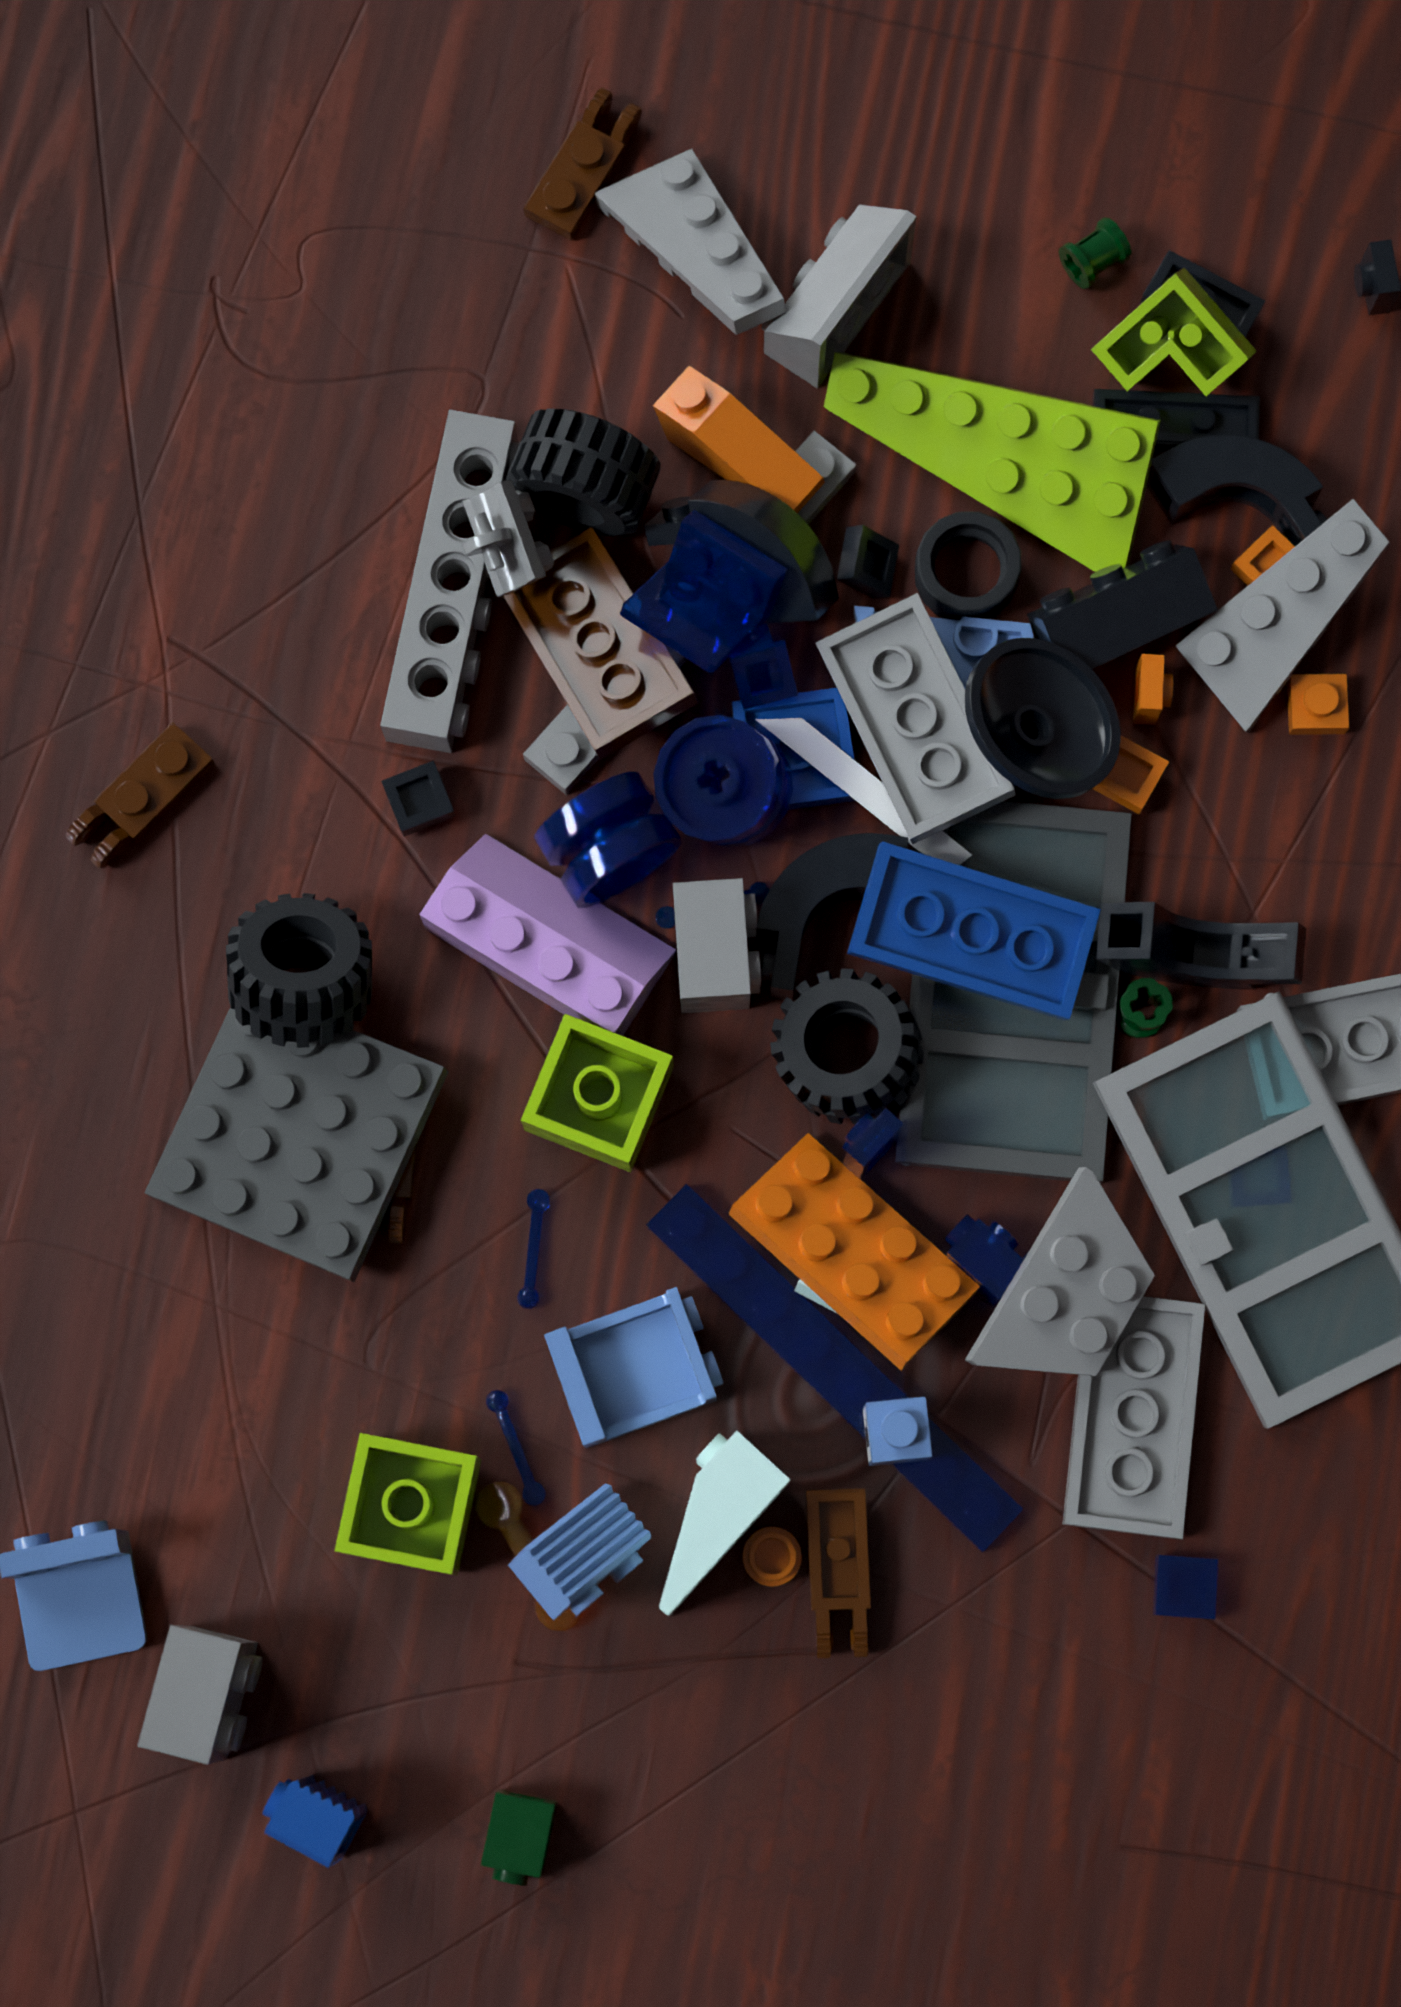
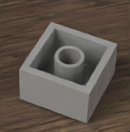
M743 878L673 883L681 1014L749 1009L751 994H759L761 986L759 951L748 952L747 938L756 937L757 912L755 894H744Z
M170 1625L138 1747L204 1764L227 1760L230 1750L237 1752L242 1743L247 1723V1716L239 1715L244 1693L246 1691L254 1692L263 1663L262 1657L255 1656L258 1642L191 1625Z

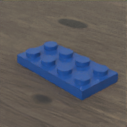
M881 842L878 845L847 954L1066 1021L1070 1019L1101 909L893 844Z

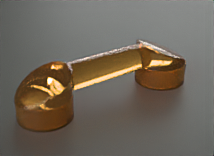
M493 1482L485 1486L476 1499V1511L480 1520L485 1525L501 1531L515 1557L533 1541L521 1520L524 1501L518 1489L506 1482ZM536 1600L535 1611L538 1619L545 1627L551 1630H569L576 1626L583 1616L582 1612L576 1617L568 1608L553 1621Z

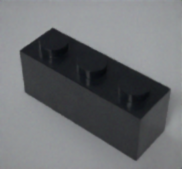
M1167 540L1141 551L1140 556L1142 560L1124 569L1121 564H1115L1095 572L1090 576L1092 584L1075 592L1068 587L1044 596L1040 599L1042 607L1028 613L1027 617L1036 639L1052 642L1067 649L1084 661L1091 669H1094L1218 609L1194 548L1178 544L1173 545L1171 540Z

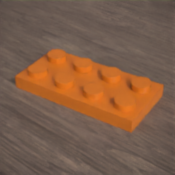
M809 1133L732 1205L729 1215L901 1371L975 1296L980 1288L972 1278Z

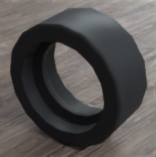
M981 512L953 513L939 519L924 533L915 559L916 588L923 603L941 618L961 620L963 617L990 619L997 616L1012 600L1022 571L1021 550L1014 534L997 518ZM956 539H975L989 545L996 552L1000 561V576L996 585L987 594L979 597H960L948 592L940 585L935 574V561L939 551L947 543Z

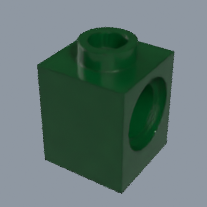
M505 1790L495 1792L480 1865L494 1868L492 1879L509 1884L527 1886L529 1876L537 1878L542 1876L558 1801Z

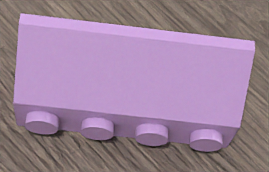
M487 834L481 837L449 868L419 914L427 931L557 1011L621 1036L625 1034L676 954V949Z

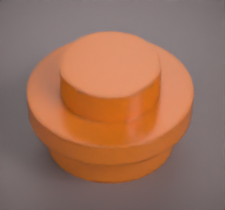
M762 1528L753 1533L744 1546V1567L749 1576L761 1585L770 1587L783 1585L797 1574L801 1565L802 1554L798 1541L790 1532L782 1528Z

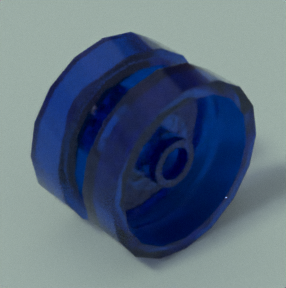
M723 715L696 718L675 730L660 749L653 773L656 799L667 820L688 836L727 848L751 845L772 833L786 815L793 793L791 766L780 745L756 727L744 721ZM730 774V778L722 782L723 791L721 792L719 782L724 775Z
M629 771L592 786L554 812L534 835L535 843L550 866H567L561 877V882L577 908H588L597 905L629 889L661 867L675 854L682 844L681 837L666 814H648L655 802L654 795L639 772Z

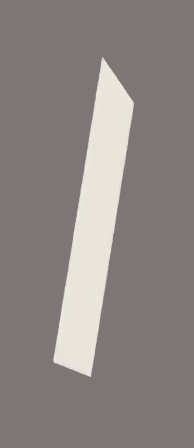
M803 718L755 719L899 836L909 837L883 783ZM943 831L912 845L922 854L960 865L972 856V854Z

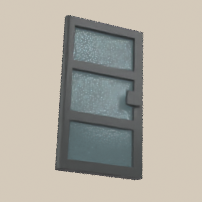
M1003 801L942 830L972 854L960 866L1101 909V903H1125L1131 813ZM1100 915L1070 1019L1066 1021L912 974L909 1010L921 1032L923 1040L919 1042L924 1051L923 1064H917L916 1066L920 1074L916 1086L908 1084L904 1089L908 1098L900 1106L895 1163L907 1167L919 1166L1071 1181L1079 1167H1086L1093 1171L1100 1184L1103 1182L1108 1114L1093 1082L1111 1074L1119 970L1111 968L1096 959Z

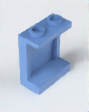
M677 1287L666 1290L664 1295L570 1329H567L565 1326L544 1334L585 1449L717 1401L714 1387L724 1383L713 1352L710 1351L701 1355L694 1332L704 1328L692 1296L681 1300Z

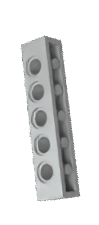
M449 410L380 724L387 742L452 753L455 736L463 738L469 718V704H463L462 701L466 683L475 685L478 677L481 652L475 651L474 645L477 631H487L492 599L485 598L490 576L482 554L466 556L462 546L464 542L475 536L459 538L453 534V531L459 524L470 522L463 504L464 500L489 490L499 482L507 481L506 477L520 445L517 438L515 421ZM476 470H484L492 475L491 479L481 486H472L464 481L467 475ZM455 573L464 574L470 578L469 583L458 591H449L442 587L445 578ZM441 626H453L459 630L457 637L446 644H438L430 639L433 631ZM440 678L448 683L445 691L439 696L425 697L419 693L420 686L428 679Z

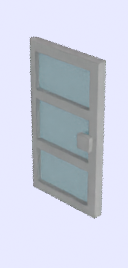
M1280 991L1268 993L1264 999L1093 1082L1100 1100L1202 1304H1205V1310L1264 1428L1269 1429L1401 1363V1231Z

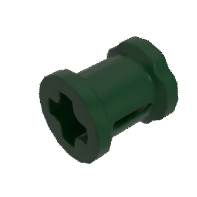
M1108 217L1098 221L1095 231L1077 243L1067 242L1059 248V258L1064 270L1072 281L1083 289H1087L1094 284L1095 276L1115 262L1119 264L1125 263L1130 259V255H1132L1131 246L1126 235L1116 222Z
M1140 978L1131 982L1126 992L1117 1001L1115 1021L1119 1029L1127 1036L1136 1039L1155 1035L1163 1026L1167 1015L1173 1008L1172 996L1168 988L1152 978ZM1139 997H1141L1145 1006L1154 1005L1155 1007L1148 1020H1145L1142 1012H1132L1131 1010Z

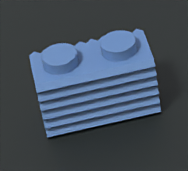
M605 1483L528 1544L508 1566L553 1621L568 1608L577 1617L604 1594L598 1587L601 1581L610 1575L618 1583L644 1561L637 1551L651 1539L650 1531L643 1528L641 1521L636 1520L635 1513L628 1511L627 1504L621 1502L619 1494L613 1492L612 1485Z

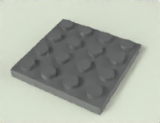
M230 1007L144 1193L156 1200L354 1283L449 1072L441 1065L354 1030L345 1036L335 1033L333 1034V1042L321 1045L319 1040L309 1042V1047L297 1048L296 1042L288 1041L284 1047L272 1044V1037L268 1035L259 1039L251 1034L250 1025L242 1026L236 1019L235 1009Z

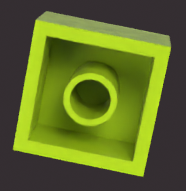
M564 1014L521 1118L523 1128L526 1132L631 1173L673 1071V1056Z
M360 1433L335 1552L458 1576L482 1459L475 1455Z

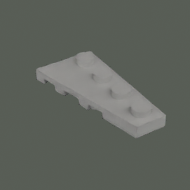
M692 149L595 192L597 207L608 218L611 216L616 218L624 226L625 233L639 246L644 244L658 257L659 264L671 276L678 275L690 286L692 295L734 334L738 335L786 313L783 296Z
M1352 499L1178 643L1176 647L1245 732L1249 733L1274 696L1281 691L1291 678L1292 672L1311 647L1315 646L1327 630L1326 627L1342 606L1349 601L1391 544L1356 501Z

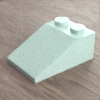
M738 1431L729 1440L719 1433L696 1458V1463L702 1469L695 1477L659 1606L667 1616H671L790 1482V1479Z

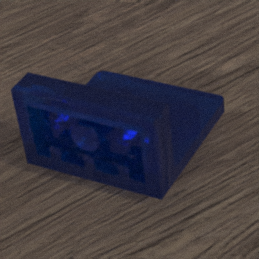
M693 510L681 522L669 561L623 603L620 615L705 671L712 673L770 617L787 568L696 510Z

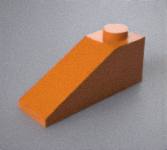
M691 366L684 370L653 405L668 441L725 480L737 481L760 488L779 498L797 514L825 483L822 475L730 392Z

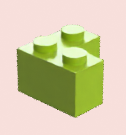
M1185 267L1168 279L1091 349L1126 391H1129L1164 359L1171 355L1205 396L1209 395L1257 352Z

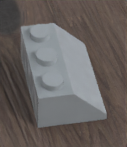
M858 205L848 220L843 217L839 218L825 239L824 245L827 247L817 262L809 259L797 274L793 283V287L796 290L785 303L786 313L762 324L761 329L764 330V354L818 388L831 371L834 352L844 353L909 266L917 216L908 210Z

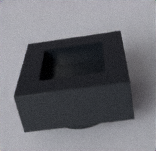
M1391 239L1369 242L1361 262L1356 264L1354 268L1356 293L1358 297H1365L1368 315L1390 313L1401 292Z
M864 525L846 527L837 580L873 599L890 597L899 544Z
M434 760L381 781L403 837L456 817Z

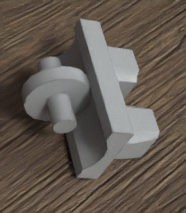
M512 480L499 482L489 490L463 501L475 535L474 538L462 544L466 556L482 554L497 597L511 594L546 577L545 572L553 568L554 561L548 545L543 544L541 541L534 542L527 522L533 520L535 508L528 492L515 491Z

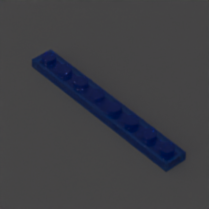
M687 1184L646 1224V1228L865 1440L863 1407L866 1402L908 1398L801 1294L795 1292V1288ZM928 1417L932 1458L928 1461L891 1465L980 1552H984L1019 1515L1023 1508Z

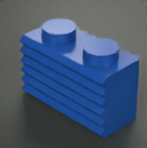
M314 1775L296 1781L288 1778L285 1783L280 1781L264 1807L262 1814L270 1818L264 1833L329 1868L343 1859L368 1810L366 1803L357 1805L355 1797L347 1800L345 1792L336 1794L335 1786L326 1788L324 1780L316 1783Z

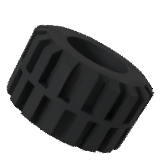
M540 409L531 415L506 479L507 481L512 480L515 491L529 493L536 511L561 524L580 531H585L592 527L597 535L627 536L628 534L635 533L659 476L661 463L654 455L655 453L642 441L615 424L578 411Z
M290 893L278 895V901L271 903L265 899L255 904L256 912L245 911L238 918V926L231 928L228 934V945H226L228 1000L231 1009H235V1016L242 1026L250 1025L251 1034L259 1039L268 1035L272 1037V1044L283 1047L287 1041L296 1042L297 1048L309 1047V1042L319 1040L321 1045L333 1042V1034L339 1033L345 1036L352 1031L353 1021H362L367 1013V1004H371L372 940H369V930L365 923L357 922V914L349 907L340 910L338 908V901L327 897L325 900L320 901L315 899V894L303 893L302 898H291ZM294 967H307L316 969L314 971L305 973H293L284 971L286 969Z
M841 969L840 978L834 979L829 970L817 974L819 984L810 988L805 980L795 987L801 996L795 1002L786 997L780 1006L785 1014L784 1019L774 1018L771 1031L777 1037V1042L770 1044L771 1054L778 1063L775 1068L796 1099L802 1102L807 1110L817 1117L823 1114L830 1122L841 1125L844 1118H850L854 1125L866 1124V1115L874 1113L879 1120L889 1115L886 1106L892 1101L901 1106L908 1098L904 1091L906 1086L909 1084L915 1087L919 1080L920 1074L916 1066L917 1064H923L924 1051L919 1042L923 1040L920 1029L897 990L888 982L882 985L876 975L865 972L863 977L860 978L854 969ZM848 1021H863L877 1028L879 1032L877 1049L870 1061L862 1068L848 1074H832L823 1071L819 1067V1046L831 1029Z

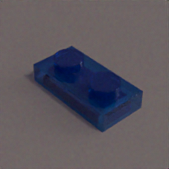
M887 1108L876 1119L868 1113L864 1115L844 1138L846 1142L842 1148L846 1151L843 1165L862 1180L897 1142L903 1123Z

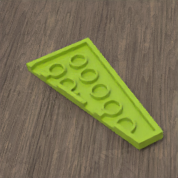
M834 352L824 408L1094 572L1115 564H1121L1123 569L1128 567L1161 420L853 354Z

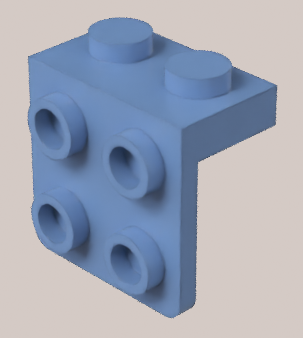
M107 1520L91 1522L72 1527L73 1538L51 1543L49 1533L13 1540L15 1551L0 1554L1 1578L15 1580L28 1661L34 1670L45 1671L137 1651L146 1645L147 1632L128 1531L120 1529L109 1530Z

